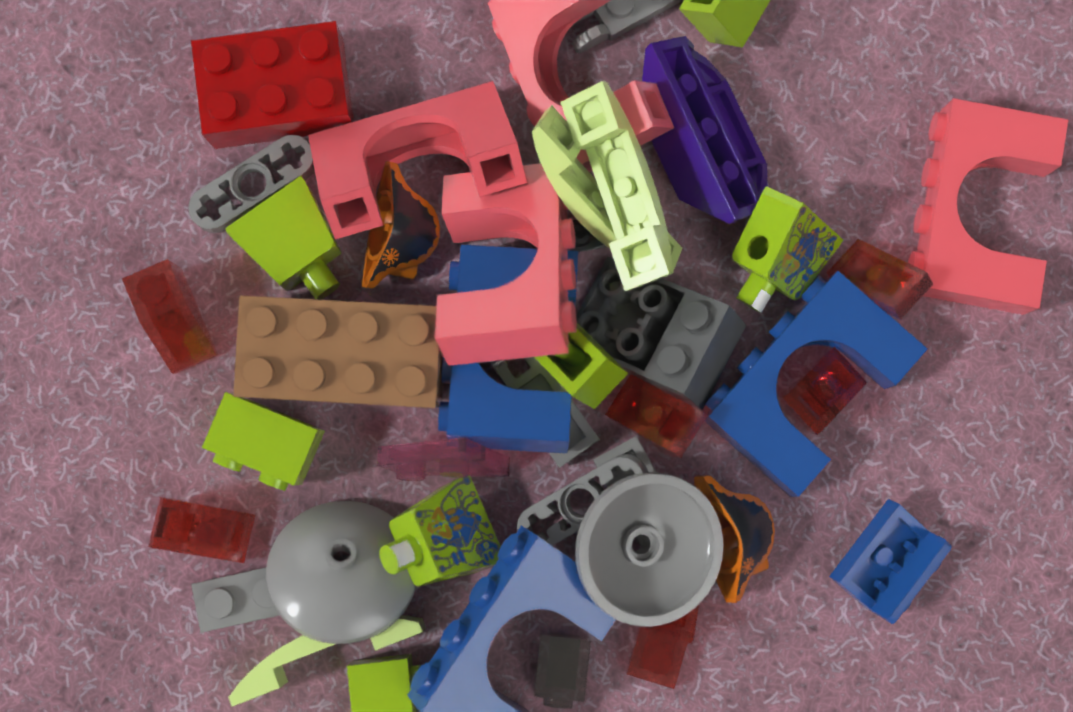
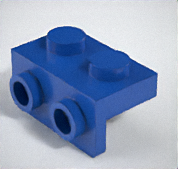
M888 499L829 577L866 609L890 624H894L910 607L913 599L931 575L940 567L943 559L952 549V545L946 539L927 530L899 503Z

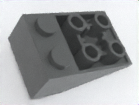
M610 257L606 258L576 315V322L628 372V375L702 411L746 327V324L730 305L662 278L630 291H625L615 261Z

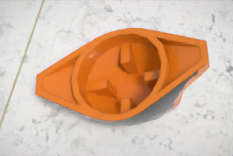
M385 161L376 196L383 226L369 230L362 287L375 288L387 275L414 279L417 274L418 264L424 262L433 253L440 237V224L435 209L427 200L412 191L405 182L398 164L391 161Z
M695 476L694 487L702 492L713 506L719 518L723 534V557L716 582L725 601L737 603L742 599L750 577L769 568L767 557L772 550L775 538L774 520L768 507L759 498L751 494L731 492L720 485L712 476Z

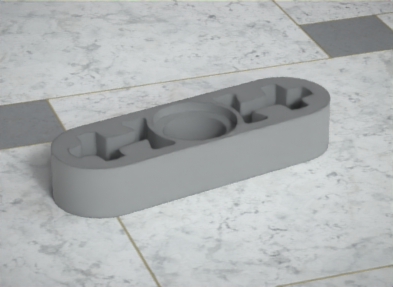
M287 135L262 149L196 191L191 197L188 207L191 219L206 232H223L226 227L299 176L306 180L315 170L310 144L300 136ZM291 148L296 153L305 151L306 153L300 157L303 164L300 168L294 169L292 165L288 164L277 170L283 178L278 183H276L275 177L264 165L271 160L275 168L279 167L287 161L285 152ZM252 172L263 174L266 178L264 191L255 197L245 196L241 191L242 179ZM228 186H230L233 195L242 203L237 209L231 201L225 203L218 209L221 217L215 221L209 216L203 218L201 216L207 211L204 204L208 200L212 199L216 204H220L230 198L223 191Z
M629 454L619 455L524 510L518 519L517 531L522 525L533 532L531 526L536 523L535 513L539 519H545L559 510L564 519L547 529L549 538L543 532L536 534L553 546L579 531L584 516L577 514L570 505V496L575 489H586L596 499L604 491L602 485L618 475L616 466L619 465L623 471L632 469L635 474L648 473V470L638 457ZM595 476H599L600 484L594 480ZM554 500H557L558 507L553 504ZM566 521L571 524V527L568 528L566 526Z

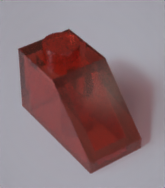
M166 259L122 278L141 326L172 374H176L218 355L182 268Z

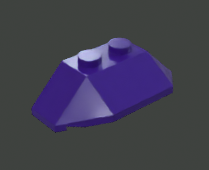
M686 36L650 43L645 48L642 81L657 84L674 126L672 130L651 140L678 199L728 224L750 217L766 186L768 187L767 162L727 79L707 58L694 50V44Z

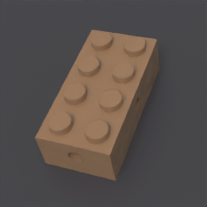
M239 295L233 397L439 408L443 396V354L435 340L437 306Z

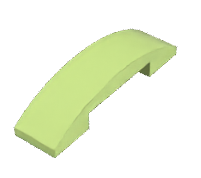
M601 81L560 103L576 149H583L587 152L616 240L609 243L624 290L630 291L673 273L671 248L659 196L643 151L615 94L607 82Z
M550 106L532 130L540 163L554 190L569 211L594 237L610 248L609 243L615 241L616 237L596 179L577 159L581 149H576L567 121L553 106ZM668 233L674 272L682 247Z
M401 615L393 625L372 637L371 641L376 651L422 633L426 626L422 618ZM302 635L280 647L263 659L239 682L229 696L231 706L233 707L279 689L288 682L282 665L335 644L316 641Z

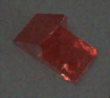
M857 239L826 272L830 277L839 271L887 314L900 320L933 285L927 272L860 239Z
M834 346L798 381L781 393L778 399L808 432L818 435L867 384V381Z
M630 374L605 414L616 424L649 441L663 454L676 458H682L707 418L703 411Z
M160 497L148 547L245 563L256 515L205 505L188 499Z
M699 605L685 616L673 622L659 626H639L626 674L675 689L687 644H693Z

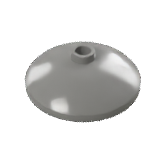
M648 472L631 475L605 489L586 512L576 541L577 570L581 583L589 597L599 608L623 623L642 627L659 626L673 622L696 608L714 585L723 557L722 529L719 518L709 500L689 482L663 473ZM642 535L644 538L642 547L633 551L632 542L634 538Z
M334 501L312 507L291 520L273 543L266 570L269 594L274 607L282 619L300 634L316 641L331 644H348L363 641L382 633L393 625L409 606L416 589V585L412 582L407 569L392 575L385 570L380 560V548L385 544L395 541L389 528V522L394 517L370 504L356 501ZM339 551H345L351 555L343 562L332 558Z

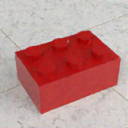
M336 21L191 40L201 131L204 138L214 149L277 141L287 135L308 137V135L354 122L344 40Z

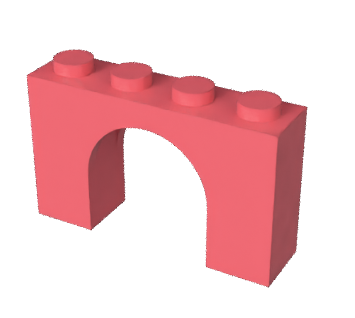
M491 0L488 2L494 18L492 20L494 32L505 46L511 61L509 63L511 75L521 86L528 104L526 107L527 115L534 127L550 106H553L566 120L560 102L569 98V96L565 93L560 83L557 70V58L561 42L572 25L611 0ZM634 80L613 92L624 110L640 146L674 128L656 83ZM581 149L577 159L591 173L593 170L587 152Z
M493 81L308 135L320 201L335 240L383 226L376 189L382 177L385 161L400 164L406 160L428 154L455 156L469 166L479 197L527 183L518 143Z
M955 98L940 112H935L929 128V140L935 141L933 157L926 160L921 177V185L928 187L925 205L921 204L918 207L914 220V232L920 234L918 249L910 254L906 269V278L912 280L910 294L1021 315L1040 309L1047 261L998 252L980 245L967 233L960 221L957 209V196L964 177L968 172L976 169L998 168L1045 177L1061 167L1068 119Z
M541 163L523 165L527 183L481 197L478 195L471 172L443 176L442 216L453 243L508 237L525 240L538 248L529 268L517 279L506 285L488 290L437 295L435 340L448 366L568 353V333L576 332L577 329L575 306L573 301H568V290L576 289L574 263L572 259H568V249H575L576 246L575 230L572 219H567V210L569 209L554 190Z

